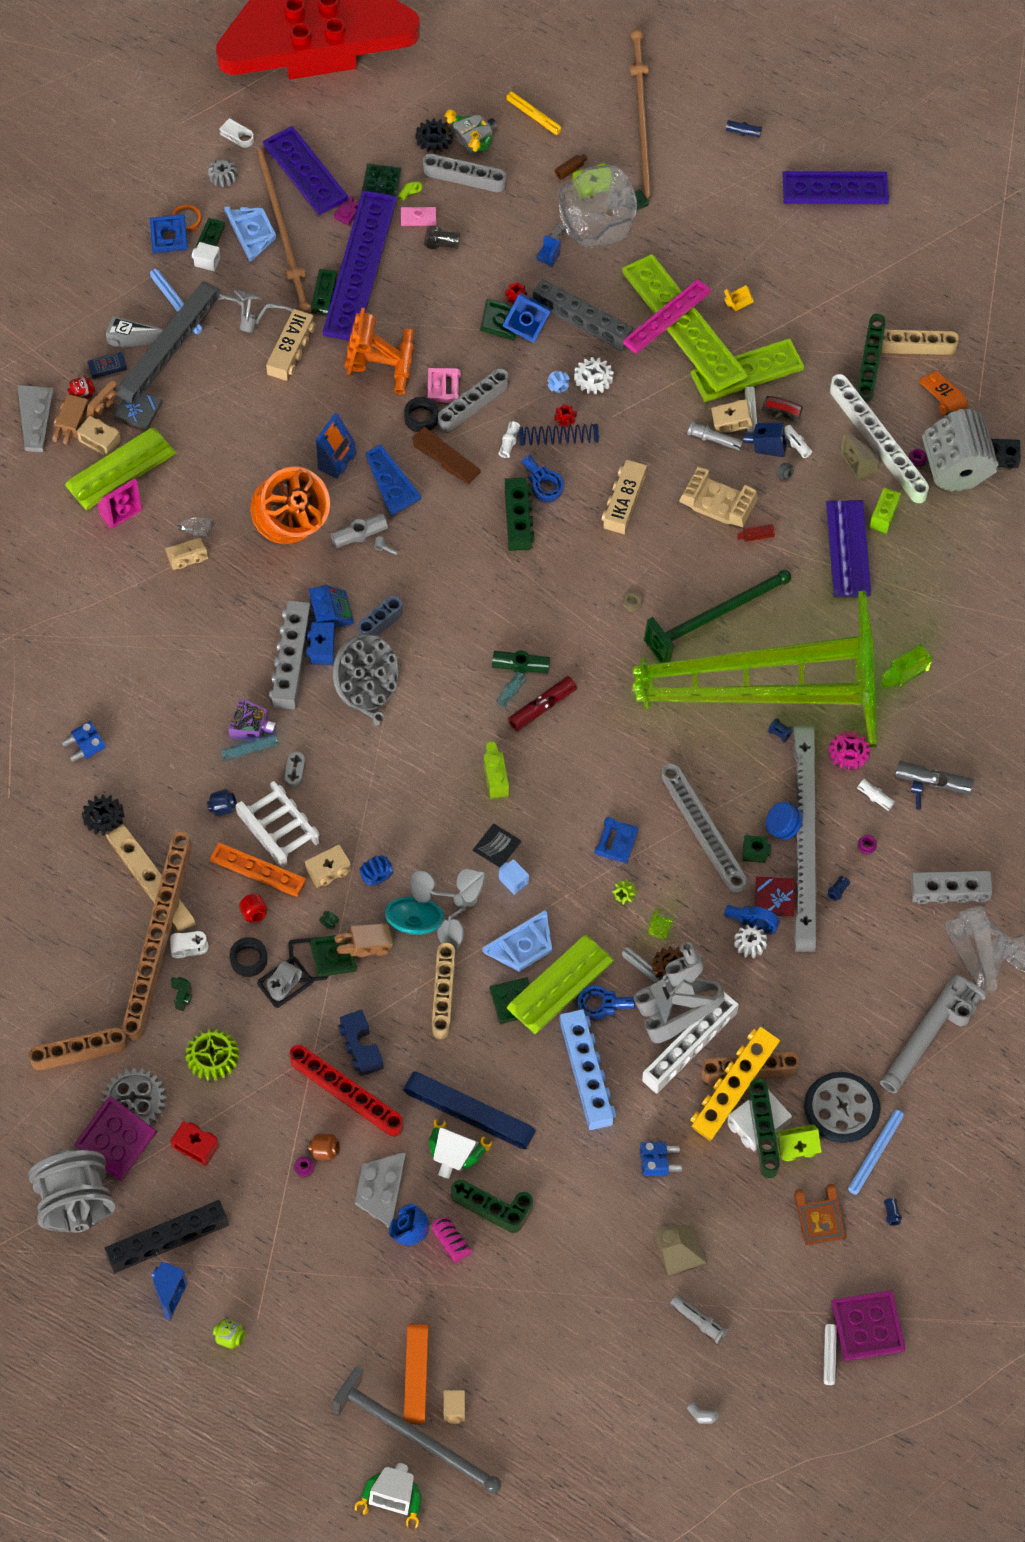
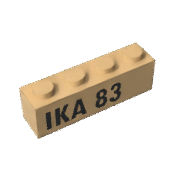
M293 309L266 364L267 375L288 381L290 375L294 374L295 364L297 361H300L302 350L308 345L309 335L315 330L314 315Z
M626 460L624 466H620L618 472L619 480H615L612 489L614 491L613 496L610 495L608 498V510H604L601 520L604 521V529L625 534L646 478L647 465Z

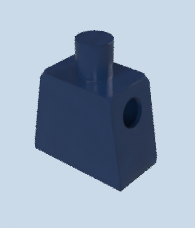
M757 423L754 433H744V443L754 444L756 453L785 457L787 439L784 423Z

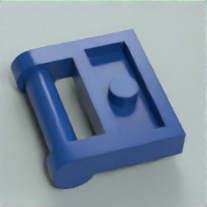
M606 817L604 821L605 827L594 853L605 858L628 863L639 827ZM615 829L617 833L611 850L606 849L611 830Z

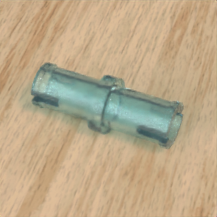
M517 672L512 680L504 686L503 692L496 699L497 704L501 701L499 704L501 707H506L512 697L518 694V689L526 681V677L522 673Z

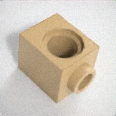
M465 1390L444 1391V1421H448L449 1424H459L461 1421H465Z

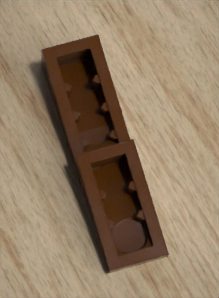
M423 427L412 437L416 449L440 462L443 469L464 482L470 484L481 473L478 467L426 427Z

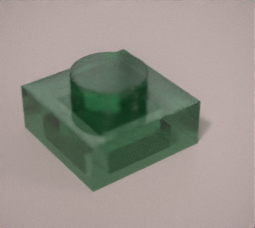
M641 189L625 195V201L633 212L649 205V201Z

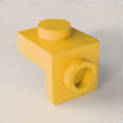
M747 285L732 293L728 289L724 290L726 295L724 300L727 306H731L735 311L754 302Z

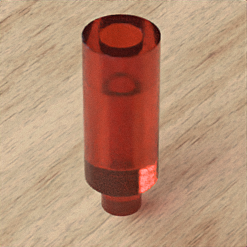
M773 524L744 528L743 532H737V539H744L745 542L775 537Z

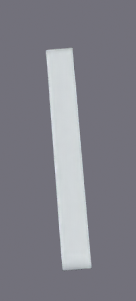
M841 374L833 376L830 386V393L908 496L916 503H923L927 498L929 490L927 481L849 380Z

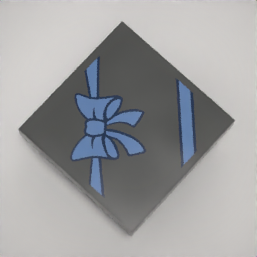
M143 393L135 404H131L123 399L114 414V419L148 430L163 400L147 393Z

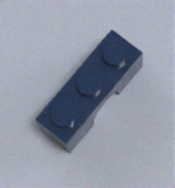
M363 1010L341 1016L338 1029L341 1037L345 1036L347 1040L345 1047L348 1054L352 1053L354 1059L351 1061L354 1070H359L360 1075L364 1076L384 1069L383 1059L377 1045L363 1046L358 1042L360 1038L370 1034L369 1025Z

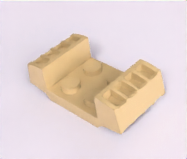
M697 467L679 502L691 507L696 512L723 523L744 527L758 500L757 491L747 485H744L742 491H738L709 479V470Z

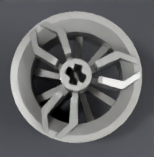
M76 1149L61 1150L40 1161L30 1169L28 1173L29 1181L33 1186V1190L40 1194L42 1199L37 1207V1220L40 1227L60 1232H82L98 1224L114 1212L116 1207L115 1201L111 1197L110 1190L102 1185V1180L106 1176V1160L101 1153Z

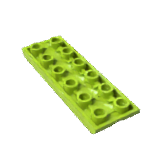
M150 428L69 479L65 486L87 511L98 504L107 494L129 481L139 478L174 456L176 451L156 428Z
M586 934L513 999L506 1009L536 1035L612 965L615 959Z

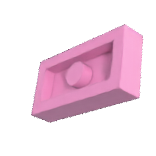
M401 207V226L436 225V207Z

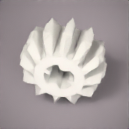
M748 924L745 929L740 927L734 937L736 940L734 946L738 948V954L744 952L745 958L748 954H751L753 959L756 957V954L761 955L767 947V935H763V929L757 931L756 925L750 928Z

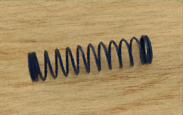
M596 423L594 425H590L589 434L587 425L584 424L582 429V436L580 426L577 424L575 428V437L573 427L571 424L568 427V434H566L565 426H561L560 436L558 427L555 425L553 430V438L551 428L549 425L546 429V438L542 426H540L538 436L536 427H532L531 438L529 428L526 426L525 431H523V427L520 426V446H525L526 430L528 432L529 443L531 446L533 442V431L535 430L537 445L539 446L541 429L543 433L544 444L546 445L548 428L550 431L552 445L554 444L555 429L557 430L559 444H561L563 428L565 433L566 444H568L570 427L572 431L574 444L576 443L577 427L579 429L581 443H583L584 428H586L588 443H590L592 427L594 431V442L598 443V424Z

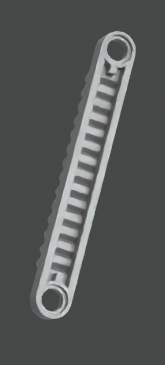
M666 764L662 769L661 778L669 790L670 796L673 797L678 809L684 815L689 827L692 828V832L695 833L696 839L703 846V850L706 851L707 857L714 864L715 870L718 871V875L721 876L727 888L732 892H741L746 886L745 874L680 768L675 764ZM674 771L676 776L669 778L666 776V772ZM739 878L742 883L736 886L731 883V880Z

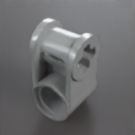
M286 961L281 962L277 970L267 981L271 997L276 1001L285 999L291 989L299 982L302 970Z

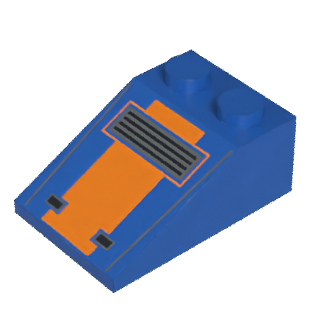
M334 413L316 438L318 470L336 479L341 473L345 472L348 462L355 458L357 451L355 441L340 416Z

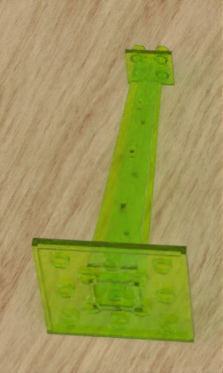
M858 591L859 636L646 665L645 657L641 658V665H633V676L635 677L633 693H635L636 703L644 702L645 709H649V701L863 704L870 743L869 747H877L874 644L866 591ZM856 658V683L805 684L804 663ZM798 664L799 684L754 686L749 684L750 668ZM743 669V686H698L699 673ZM692 674L691 687H653V679L655 677Z

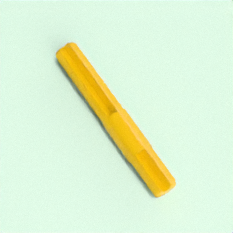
M510 91L506 97L510 103L555 135L562 131V127L516 93Z

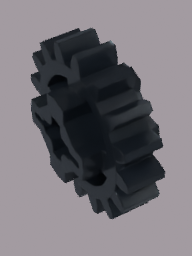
M433 118L432 122L427 119L426 124L421 122L420 127L416 128L415 133L417 145H420L421 149L426 148V152L433 150V153H436V150L442 152V148L448 149V144H452L453 139L452 127H448L447 122L443 124L442 119L436 122L435 118Z
M102 794L100 799L94 796L95 801L88 800L89 806H83L82 818L84 825H87L88 831L94 829L95 835L101 831L102 836H105V831L111 832L113 828L119 827L118 824H123V817L125 815L123 806L119 804L118 799L113 801L112 795L105 798L104 794Z

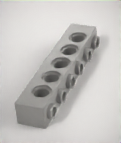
M288 600L287 608H283V619H285L284 624L281 623L280 626L282 640H278L277 651L280 652L279 656L275 657L274 664L277 670L272 674L274 688L270 689L269 700H272L273 708L296 709L311 616V605L308 602Z

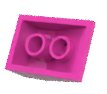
M136 479L107 494L98 502L99 514L111 529L142 511Z

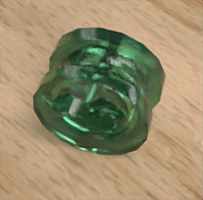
M324 911V917L319 919L320 923L329 929H334L335 924L339 922V918L329 911Z

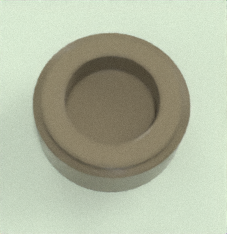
M635 592L627 593L623 598L624 608L632 612L640 609L642 603L641 596Z

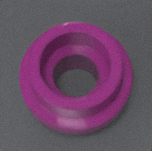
M914 449L909 453L908 458L914 466H922L925 464L927 456L923 450Z
M865 835L858 840L857 846L862 853L871 854L876 850L877 842L872 836Z
M309 1157L298 1158L294 1163L296 1174L302 1177L311 1175L314 1171L312 1159ZM304 1163L308 1165L307 1168H301L300 1166Z

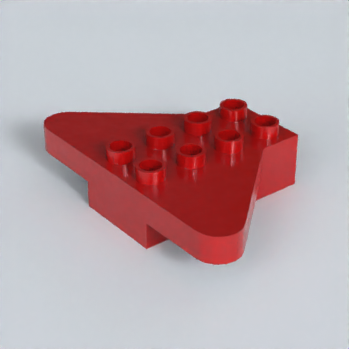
M249 0L216 45L217 65L221 71L229 75L286 67L289 80L356 69V55L406 48L414 45L420 37V18L415 11L397 0Z

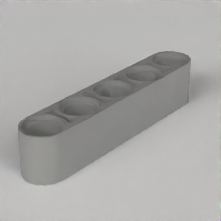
M427 154L423 158V172L428 177L493 192H502L506 188V173L501 169L435 154Z
M496 369L442 409L438 414V427L440 431L445 433L451 432L506 391L508 388V372L504 369Z

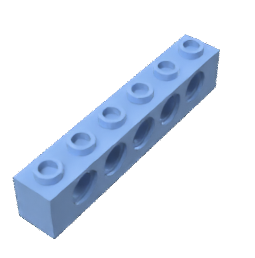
M583 1009L560 1014V1026L589 1130L611 1126L616 1114L614 1106L609 1104V1099H611L609 1088L604 1086L603 1081H606L604 1070L599 1068L598 1063H601L599 1052L594 1050L593 1045H596L593 1033L590 1034L589 1027H591L589 1016H585ZM581 1031L583 1034L577 1036L574 1034V1032ZM586 1049L588 1052L583 1054L579 1050ZM591 1067L593 1070L587 1072L583 1068ZM596 1085L598 1088L592 1090L588 1086ZM595 1103H601L603 1106L601 1108H596L593 1105Z

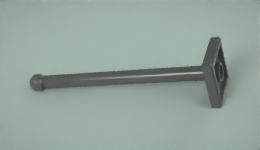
M358 1366L354 1368L333 1399L332 1410L338 1416L348 1401L351 1400L480 1485H484L487 1492L493 1494L501 1489L499 1478L495 1476L489 1477V1474L357 1390L362 1382L363 1370Z

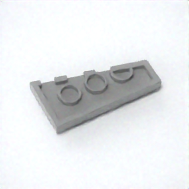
M17 385L25 451L44 452L54 389Z

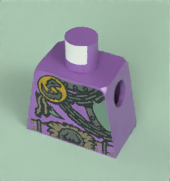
M240 698L229 726V735L233 739L260 741L264 732L275 733L277 723L268 721V711L265 708Z

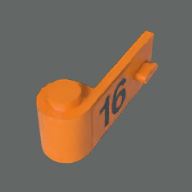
M938 371L929 373V375L919 379V383L939 400V411L943 416H946L947 412L968 407L967 399L963 393Z

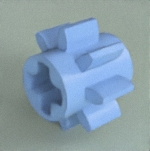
M561 371L552 372L548 377L549 380H547L551 392L555 390L556 393L566 391L569 387L568 384H570L568 381L570 378L567 373H562Z

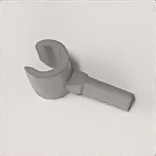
M381 536L376 537L374 547L377 551L385 550L396 556L398 555V551L385 545V538Z
M360 710L372 718V722L376 726L380 725V721L375 718L378 717L384 720L382 712L373 713L368 710Z

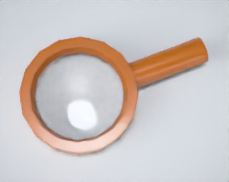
M181 205L172 212V215L185 214L187 233L197 230L201 225L200 211L192 205Z

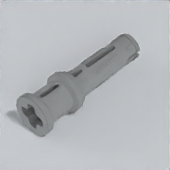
M692 420L687 433L688 436L694 435L702 438V441H707L708 439L740 451L743 440L712 430L709 425L698 424L695 420Z
M678 1294L670 1302V1306L698 1325L703 1334L707 1333L715 1339V1343H721L727 1335L728 1328L720 1326L713 1317L705 1316Z

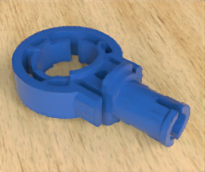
M531 455L523 458L521 462L531 473L528 479L532 483V492L535 497L544 502L557 500L561 496L564 487L562 477L558 473L549 470L546 466H539ZM551 481L555 484L556 489L546 492L544 495V491L540 488V483Z
M727 905L725 908V917L740 920L742 925L748 924L752 928L756 925L757 930L763 929L764 933H775L780 924L779 918L774 913L761 907L750 908L749 906H744L742 909Z
M589 986L578 997L579 1010L583 1009L585 1016H589L590 1020H600L607 1015H615V1010L635 1009L634 996L617 997L615 991H607L601 986ZM591 993L592 997H601L603 1004L597 1010L590 1009V1013H588L589 1009L586 1003L590 999L589 994Z

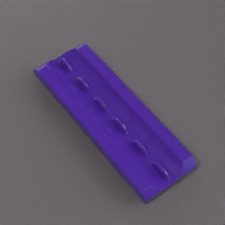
M863 500L826 501L833 597L871 596Z

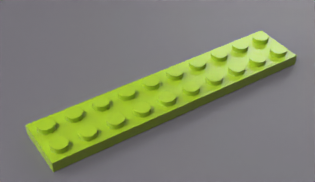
M653 254L622 268L623 275L654 314L682 292ZM695 307L666 329L715 392L747 378L745 370Z

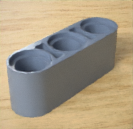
M390 596L360 620L358 623V635H380L402 616V600L397 596Z

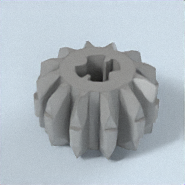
M222 158L221 161L216 159L215 163H210L208 176L211 183H214L216 187L219 185L222 188L224 185L230 187L231 183H235L238 171L235 163H231L230 159L225 161Z

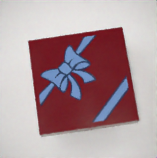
M756 876L755 907L767 909L776 916L794 917L795 879Z

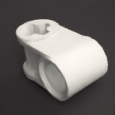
M201 931L175 933L170 936L171 956L174 958L203 955L208 951L209 945L206 935Z

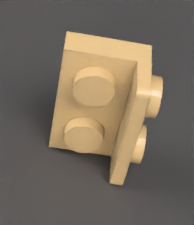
M200 537L165 548L172 570L182 569L187 565L201 563L208 559L207 549L204 547Z

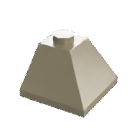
M845 432L843 434L840 454L859 481L877 473L880 463L877 455L873 454L870 448L851 434Z
M672 1225L655 1231L654 1239L667 1276L707 1265L693 1226Z

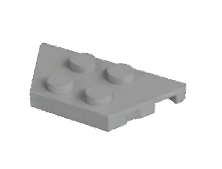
M406 1153L362 1164L355 1205L367 1211L373 1218H377L386 1224L387 1228L390 1227L395 1215Z

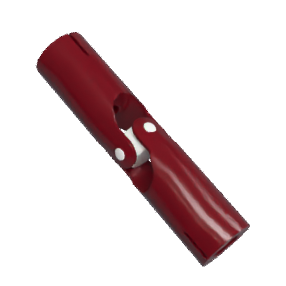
M565 677L535 700L508 717L511 727L518 732L542 715L543 712L549 710L576 691L577 686L571 677Z

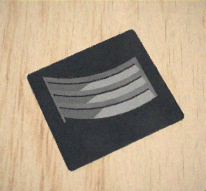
M492 824L473 851L500 868L519 846L521 840L496 824Z

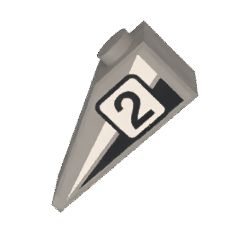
M113 316L106 331L107 344L123 348L153 344L164 329Z

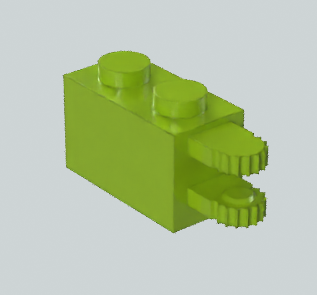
M488 741L486 744V755H484V771L489 798L508 797L509 784L503 752H498L495 742Z

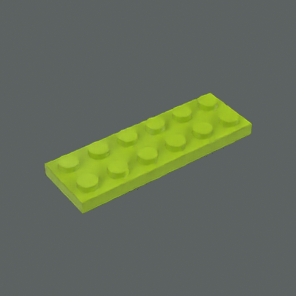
M789 338L734 356L747 373V378L718 392L713 390L698 369L691 370V377L704 402H708L745 390L747 386L754 387L804 370V364Z

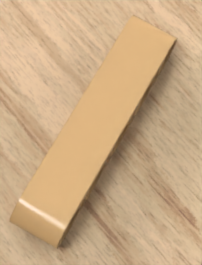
M885 330L881 353L952 355L957 351L959 336L952 331ZM873 338L870 340V342L876 344L879 342V340Z
M442 943L437 949L432 1014V1033L437 1039H445L450 1033L455 968V948L450 943ZM443 953L451 954L448 957L442 956ZM448 971L449 974L443 975L441 972ZM447 989L448 992L441 993L439 990ZM440 1007L447 1008L445 1011L438 1010ZM439 1025L445 1026L444 1029H438L436 1027Z

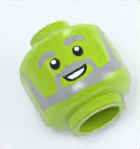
M224 1319L220 1324L217 1323L213 1330L216 1343L230 1349L241 1346L246 1333L243 1330L242 1324L230 1319Z

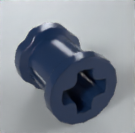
M776 718L770 725L768 732L770 734L774 733L781 738V741L786 742L793 732V727H787L780 722V719Z

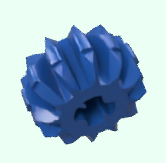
M383 855L374 856V858L364 862L363 866L360 867L362 880L366 885L370 886L379 885L386 879H389L394 873L392 863L388 860L387 856Z

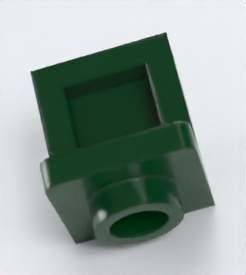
M172 977V988L179 990L174 1000L175 1007L178 1010L184 1011L185 1006L189 1005L192 999L191 983L182 977Z

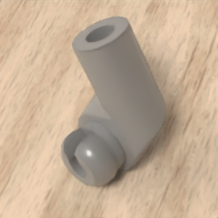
M695 1402L687 1407V1410L700 1424H712L718 1420V1412L714 1409L701 1410Z

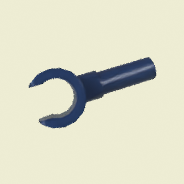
M913 782L911 792L917 793L916 809H921L923 785Z

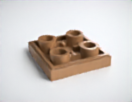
M111 380L88 404L85 420L89 416L100 419L104 413L103 410L106 407L110 408L114 404V397L117 394V383Z

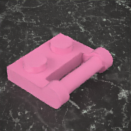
M428 368V398L434 402L452 403L460 397L459 378L461 377V371L455 368ZM446 377L452 378L451 394H446Z

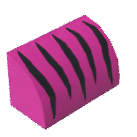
M448 1217L432 1222L433 1233L454 1263L472 1253V1250Z

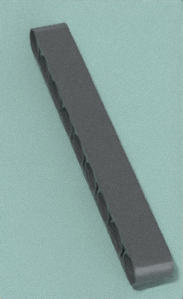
M205 281L197 287L119 385L116 394L118 397L131 404L137 402L217 301L220 295L219 288Z

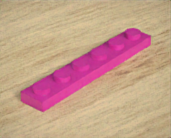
M695 280L626 337L623 344L634 353H639L709 295L710 288L700 280Z

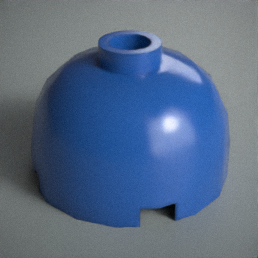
M412 1203L402 1207L398 1211L400 1215L397 1220L393 1218L391 1221L389 1235L397 1243L412 1246L427 1237L429 1229L428 1217L420 1207Z

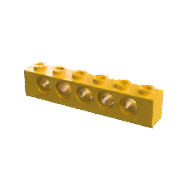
M759 1027L757 1030L753 1028L747 1037L750 1041L746 1047L742 1045L735 1054L738 1056L735 1063L730 1062L724 1070L727 1073L723 1080L721 1078L717 1080L713 1086L715 1091L712 1096L708 1094L703 1100L702 1105L704 1107L701 1112L696 1111L690 1119L692 1122L690 1127L709 1141L713 1139L751 1081L780 1042L778 1038L762 1027ZM757 1044L761 1047L759 1055L752 1053V1045ZM741 1061H747L750 1064L749 1071L741 1070ZM730 1077H735L738 1080L737 1088L729 1086L728 1080ZM718 1094L726 1095V1104L718 1103ZM712 1110L715 1112L716 1118L714 1121L706 1119V1111Z

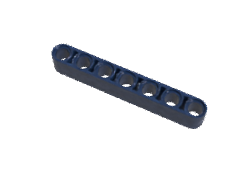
M412 1072L403 1088L407 1095L524 1150L527 1149L536 1132L529 1124L419 1072Z

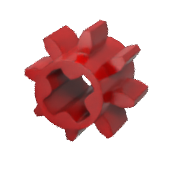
M518 282L509 284V289L505 290V296H508L507 301H511L514 304L520 292L528 295V292L525 291V285L522 286Z
M563 404L560 408H556L554 420L559 421V426L564 425L568 427L571 423L575 424L577 411H572V405Z

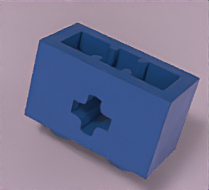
M311 622V629H308L307 639L311 641L310 646H307V657H310L311 664L333 665L334 622Z

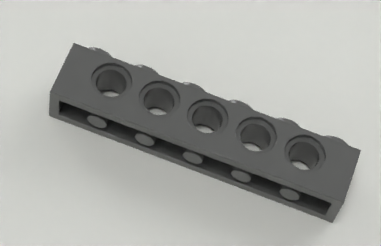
M544 279L533 290V299L552 308L551 314L622 352L625 350L626 346L623 342L633 332L632 326Z

